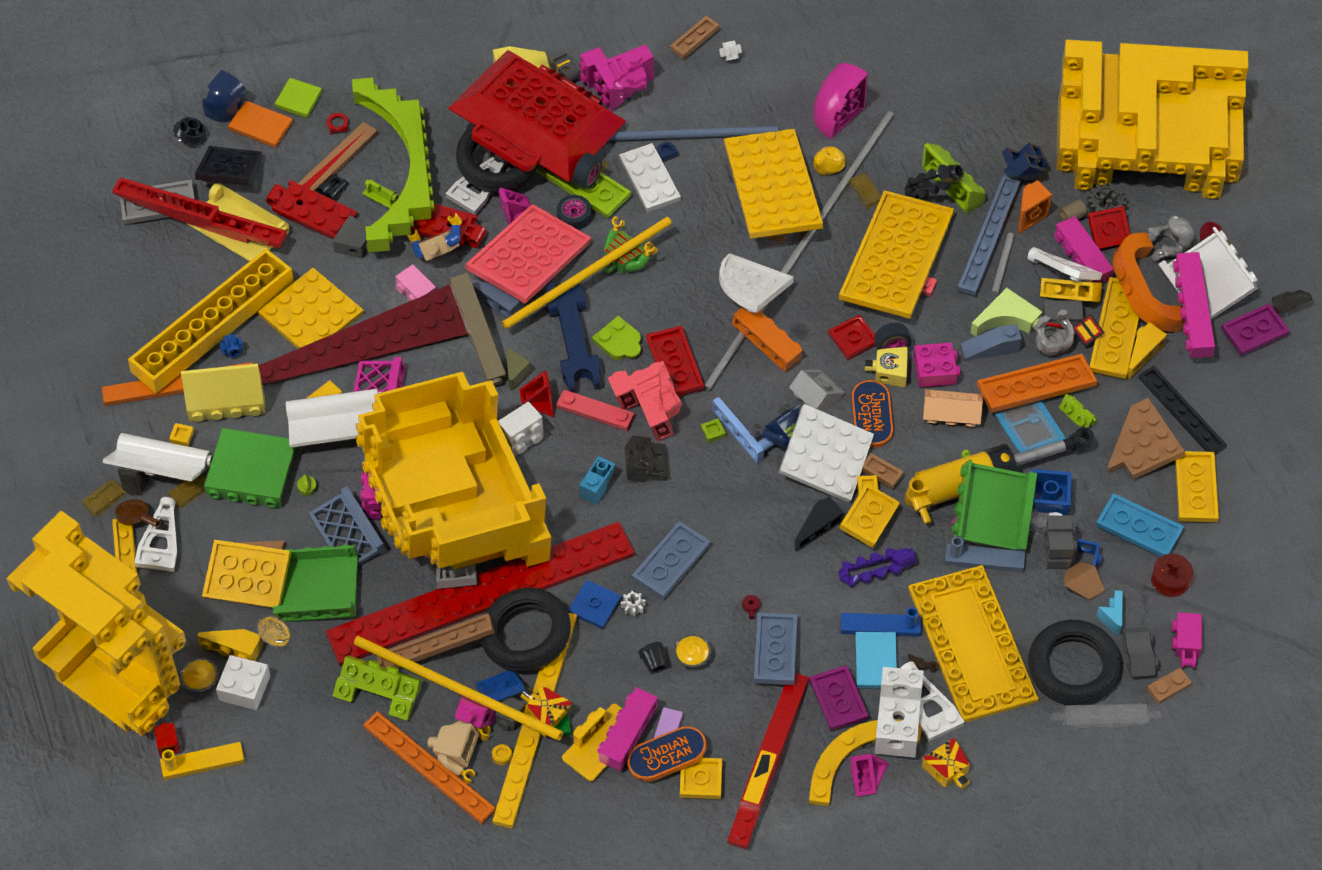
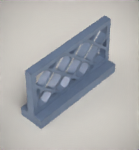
M348 486L341 489V494L309 512L329 546L335 547L337 540L346 542L345 545H349V543L359 544L357 548L358 566L379 553L382 556L388 552ZM342 500L344 503L342 511L333 510L334 505ZM321 512L328 513L325 521L317 520L315 516ZM332 514L341 515L338 523L329 522ZM344 516L353 517L351 525L342 524ZM328 526L337 527L334 535L326 534ZM341 528L350 529L347 538L338 536ZM354 530L362 532L360 540L351 539ZM362 545L371 546L373 549L367 554L360 553Z

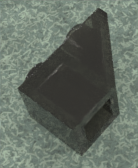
M120 467L118 474L123 491L130 495L137 494L142 496L150 476L145 474L144 471Z

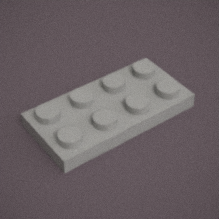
M192 180L152 186L195 199ZM120 197L124 224L169 217Z

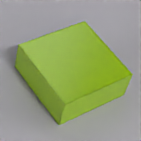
M719 418L701 424V430L708 443L726 437V432Z

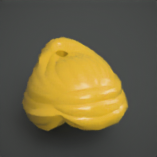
M828 146L820 149L815 154L813 167L818 174L831 175L840 172L844 168L846 159L843 152L838 148Z

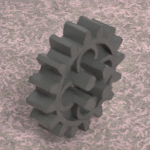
M1103 183L1102 187L1096 185L1095 189L1091 188L1090 194L1087 197V207H1090V212L1124 206V209H1126L1127 196H1124V190L1119 191V186L1114 188L1112 183L1109 186Z

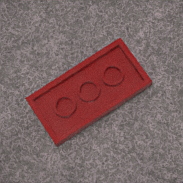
M682 325L646 334V341L654 363L664 362L677 396L704 390L702 378Z

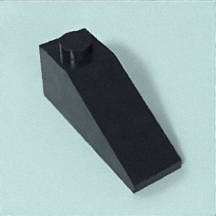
M830 496L824 500L820 499L812 508L795 539L794 550L796 552L842 523L844 512Z

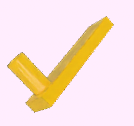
M241 742L176 756L172 750L167 749L162 753L163 759H160L164 781L245 763Z

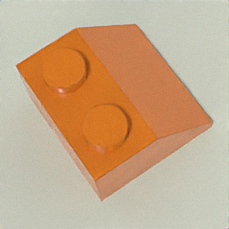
M1038 180L1032 184H1027L1023 189L1018 232L1020 234L1049 215L1052 194Z

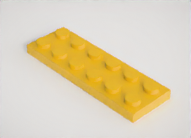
M1109 277L1099 326L1105 333L1095 340L1090 369L1094 373L1126 379L1139 316L1131 308L1118 278Z

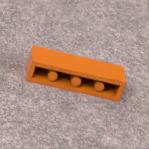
M742 307L734 313L732 325L784 372L801 359L803 352L801 346L791 340L784 330H780L773 320L767 318L761 310L755 313L749 312L746 308Z

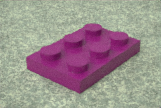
M1270 303L1228 321L1221 326V330L1240 356L1279 340L1290 333V330Z
M847 665L809 677V682L830 731L868 720L869 715Z

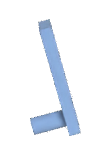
M719 397L713 400V413L755 462H761L764 459V451L774 446L775 443L766 438L757 442Z

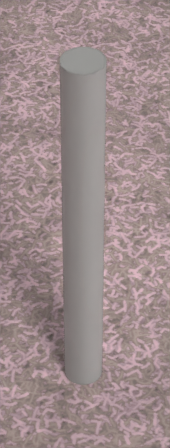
M1007 233L991 291L993 295L999 294L1014 238L1013 233Z

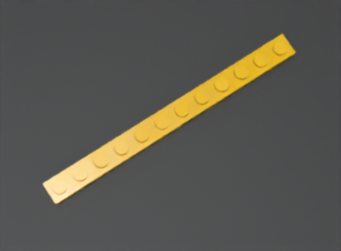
M568 613L571 622L569 640L562 653L554 661L539 669L533 689L534 693L537 694L542 687H547L555 692L577 621V614ZM522 724L492 820L493 825L511 829L514 826L542 735L540 732Z

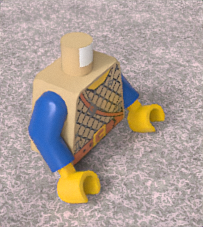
M455 213L454 218L450 215L447 218L452 225L450 230L421 242L417 230H415V234L407 235L417 258H425L428 261L460 246L459 225L462 223V220L457 213Z

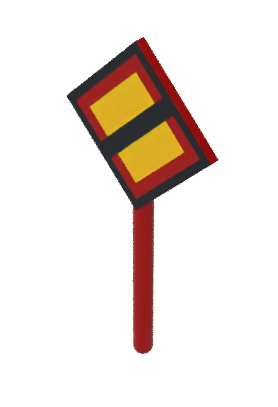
M1091 313L1073 325L1075 334L1085 347L1105 333ZM1048 322L1046 325L1063 328L1061 324Z

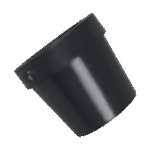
M662 642L647 644L638 651L640 659L643 660L651 674L659 673L668 667Z

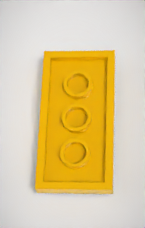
M1185 451V456L1175 460L1178 519L1184 522H1218L1219 513L1214 452Z

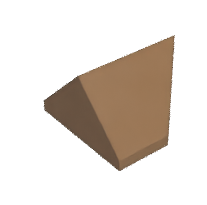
M1079 562L1065 571L1063 585L1084 596L1088 601L1105 592L1094 565Z

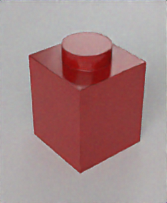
M162 723L154 727L160 757H162V753L167 749L172 750L174 754H179L180 749L174 723Z

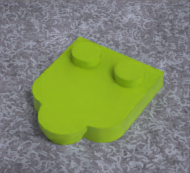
M619 315L592 337V342L614 360H622L625 357L634 359L641 352L640 333Z

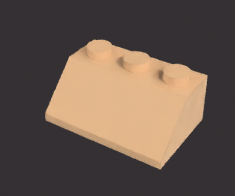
M925 389L923 419L929 423L946 421V424L957 425V422L965 423L966 426L974 427L976 424H981L982 395Z

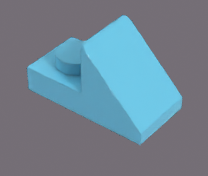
M1117 590L1114 591L1113 598H1109V607H1098L1096 616L1115 635H1120L1122 628L1123 591Z

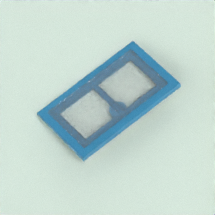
M1041 400L993 412L1019 453L1066 439Z

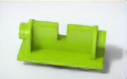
M372 179L366 180V189L362 193L364 196L389 209L400 196L395 191L381 186Z
M1065 395L1059 409L1079 427L1089 428L1090 424L1093 426L1097 423L1096 416L1087 409L1084 410V406L1075 396Z

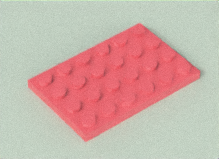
M532 204L466 263L465 269L521 302L527 303L591 243L592 237Z

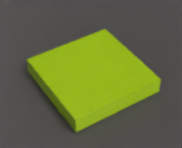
M289 78L274 103L275 108L308 118L322 94V88Z

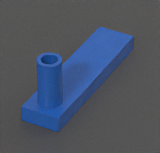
M914 607L908 608L906 615L841 613V634L896 632V636L920 637L921 615H918V610Z

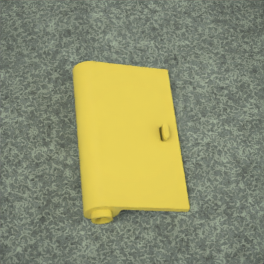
M219 182L211 187L209 200L206 203L219 206V210L286 230L288 235L289 224ZM188 224L248 261H251L263 250H270L272 246L249 240L248 243L241 242Z

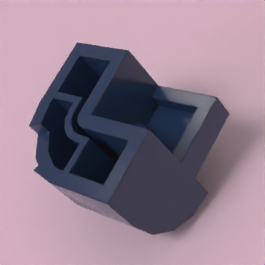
M221 70L207 86L210 90L206 99H203V109L206 117L217 122L232 121L238 112L237 108L242 105L243 97L247 91L236 77Z
M1028 143L1020 151L1010 148L1002 151L1005 163L1008 165L1004 172L1008 176L1022 181L1035 180L1046 171L1048 166L1041 147L1032 143Z

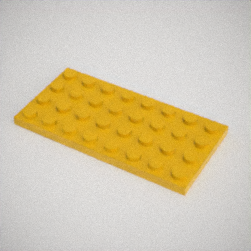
M795 129L724 138V146L750 239L823 229V221Z
M884 190L839 293V300L910 319L953 217L954 208Z

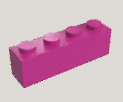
M1076 216L1056 224L1054 237L1063 246L1065 254L1070 256L1073 262L1102 273L1100 280H1092V282L1107 283L1109 277H1113L1114 269Z
M637 687L633 693L628 694L624 709H620L617 713L615 725L609 727L606 735L607 739L605 742H601L597 749L599 762L619 771L623 769L630 752L636 746L658 707L657 696Z

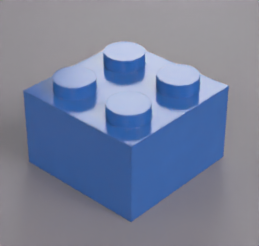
M1032 469L1033 473H1037L1031 514L1049 516V513L1057 512L1061 513L1062 516H1068L1071 501L1072 472Z

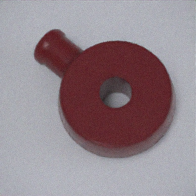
M748 595L742 601V608L745 612L749 613V619H754L755 613L760 608V601L754 595Z

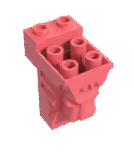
M663 361L655 362L643 370H637L630 376L624 370L622 372H615L612 376L608 377L622 409L628 410L639 404L641 405L657 442L674 435L669 419L680 412L682 402L676 394L673 382Z

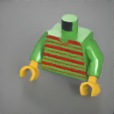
M617 216L612 219L614 228H611L606 238L603 249L604 256L632 239L623 230L618 231L625 226V221L622 219L620 224L617 225L619 219ZM647 242L644 247L639 245L604 267L603 270L608 274L614 269L621 274L641 270L650 259V255H655L658 249L654 246L650 250L653 246L652 242Z

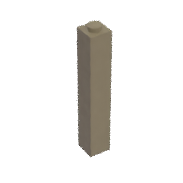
M467 272L450 278V287L485 382L492 380L494 386L499 385L505 380L506 373L469 274Z

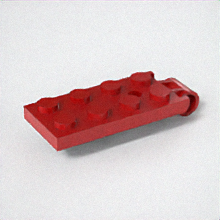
M291 180L288 182L289 187L287 189L279 184H275L265 198L267 204L272 206L273 212L331 239L335 238L349 215L354 218L357 216V211ZM299 201L303 202L302 205H297L296 203Z
M435 203L434 211H431V219L413 220L414 227H410L411 233L415 234V230H417L419 235L430 238L450 230L451 227L448 225L451 223L447 218L449 215L454 218L455 213H457L462 220V223L459 225V247H462L466 241L470 247L478 248L487 233L484 227L475 225L478 219L477 215Z

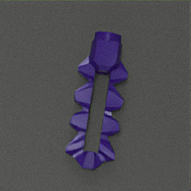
M887 548L885 557L874 552L870 555V560H866L864 557H857L856 564L843 561L842 569L838 572V576L841 582L852 588L860 581L865 584L869 583L873 577L884 579L888 572L898 575L903 569L916 564V558L912 548L900 550ZM892 560V564L888 567H880L873 571L849 577V572L852 570L857 571L859 568L870 567L873 564Z

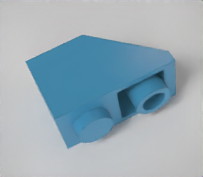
M598 456L579 484L580 497L597 505L607 490L615 463Z

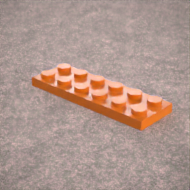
M1083 354L977 380V387L991 413L1097 386V379Z

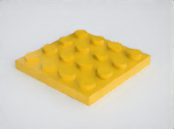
M311 268L258 311V315L297 349L346 329L364 314V310L314 268Z

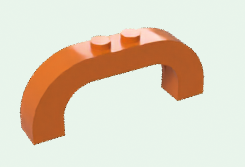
M1147 233L1130 234L1117 248L1112 259L1115 274L1131 308L1146 323L1150 322L1163 331L1179 332L1183 324H1185L1184 319L1180 317V308L1182 307L1166 305L1158 301L1151 294L1135 260L1146 258L1153 249L1152 242Z

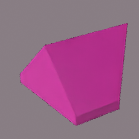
M504 188L499 189L500 207L509 225L531 204L524 194Z
M871 753L851 757L850 774L856 797L876 793L889 762Z

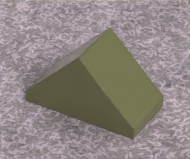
M506 348L510 390H514L531 373L530 362L512 349Z

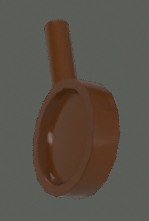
M127 500L120 503L115 509L116 519L119 523L129 525L143 521L156 528L161 525L160 520L148 515L147 503L142 500Z

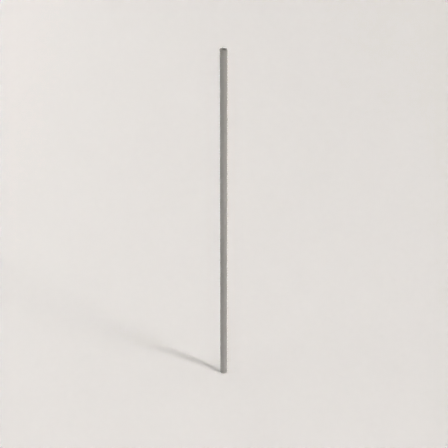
M891 111L886 113L821 210L822 221L894 116ZM817 229L807 231L780 272L789 273ZM741 332L705 383V390L710 391L745 339Z

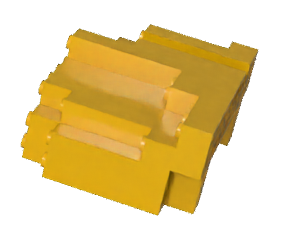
M1066 40L1062 59V80L1058 98L1056 170L1074 171V189L1091 190L1093 184L1102 186L1105 183L1110 185L1114 169L1186 174L1184 190L1192 192L1201 191L1203 198L1220 199L1224 181L1239 182L1244 162L1243 107L1246 98L1248 51L1120 43L1117 55L1102 54V42Z
M459 372L374 394L373 411L358 415L356 442L358 447H362L364 452L362 468L365 474L368 473V482L370 488L375 490L376 502L382 506V528L387 530L389 537L394 536L395 547L400 549L402 556L408 555V558L412 559L425 555L426 558L429 557L431 564L437 563L438 568L452 565L454 570L504 556L506 561L521 558V560H525L527 567L550 560L551 535L545 524L546 496L539 483L532 485L531 492L497 420L498 393L492 380L469 386L464 373Z
M60 511L32 538L35 550L6 579L10 589L17 593L21 590L30 598L37 594L57 609L60 621L32 648L35 657L53 670L57 681L125 732L132 729L142 737L146 732H150L153 729L155 723L167 714L169 710L167 698L179 689L180 680L172 655L183 648L186 642L184 631L147 605L144 594L138 591L141 583L136 572L83 535L80 524L63 511Z

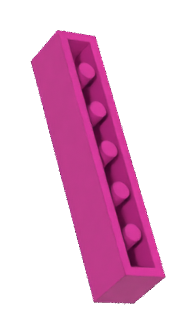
M1177 253L1176 261H1173V272H1177L1175 285L1180 291L1178 292V303H1182L1180 317L1185 322L1183 324V335H1187V340H1185L1186 351H1189L1190 358L1213 357L1215 344L1200 253Z

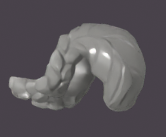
M1174 215L1168 220L1167 225L1150 227L1148 229L1149 233L1147 234L1151 242H1154L1159 235H1164L1174 240L1177 246L1168 247L1164 245L1155 251L1151 258L1154 262H1158L1164 257H1176L1177 253H1183L1191 247L1195 233L1186 219L1178 218Z
M1066 309L1060 310L1057 315V322L1065 330L1052 326L1045 328L1050 320V317L1047 316L1040 317L1038 324L1034 326L1037 333L1036 347L1044 355L1053 356L1065 352L1073 343L1074 329L1068 319V311Z

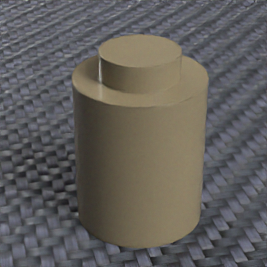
M1079 199L1058 211L1060 222L1074 216L1079 220L1087 215V209Z

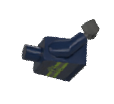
M786 403L784 406L781 405L778 409L780 416L765 425V429H763L761 423H755L749 433L753 437H759L762 434V437L774 442L782 450H785L788 447L801 409L799 406L792 408L790 403Z

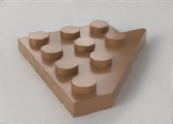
M1149 398L1131 405L1108 464L1109 473L1125 466L1132 479H1136L1185 456V451Z

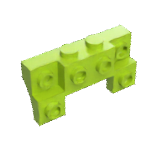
M346 656L341 674L337 677L333 697L353 702L356 690L359 688L392 699L388 715L409 720L423 679L399 672V669L393 666H387V668L380 666V663L374 660L367 662L352 656Z

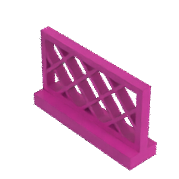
M394 357L393 361H359L353 392L362 391L360 385L366 381L370 386L365 390L377 389L378 392H386L401 388L406 369L402 358ZM364 367L373 368L367 375L363 373ZM384 367H391L390 371L385 375L380 372ZM378 373L381 378L372 383L370 378ZM385 381L387 387L380 391L377 386Z

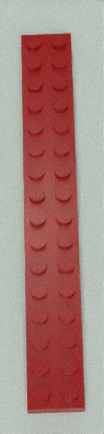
M616 522L552 546L549 561L527 567L525 560L519 558L477 574V585L436 589L326 630V635L341 667L346 656L362 659L373 655V653L354 645V640L357 636L389 649L485 613L495 600L512 590L527 587L546 590L634 557V551L620 523Z

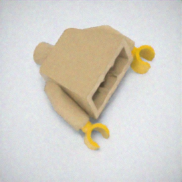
M459 720L451 725L442 726L438 737L430 736L428 747L433 749V752L438 757V761L446 769L458 776L462 775L463 781L466 784H471L472 780L468 779L466 775L475 777V772L472 769L464 770L463 768H467L478 737L482 741H488L490 736L483 732L490 733L491 729L489 726L478 728L470 723Z

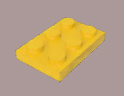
M866 483L840 524L839 529L873 548L900 502Z

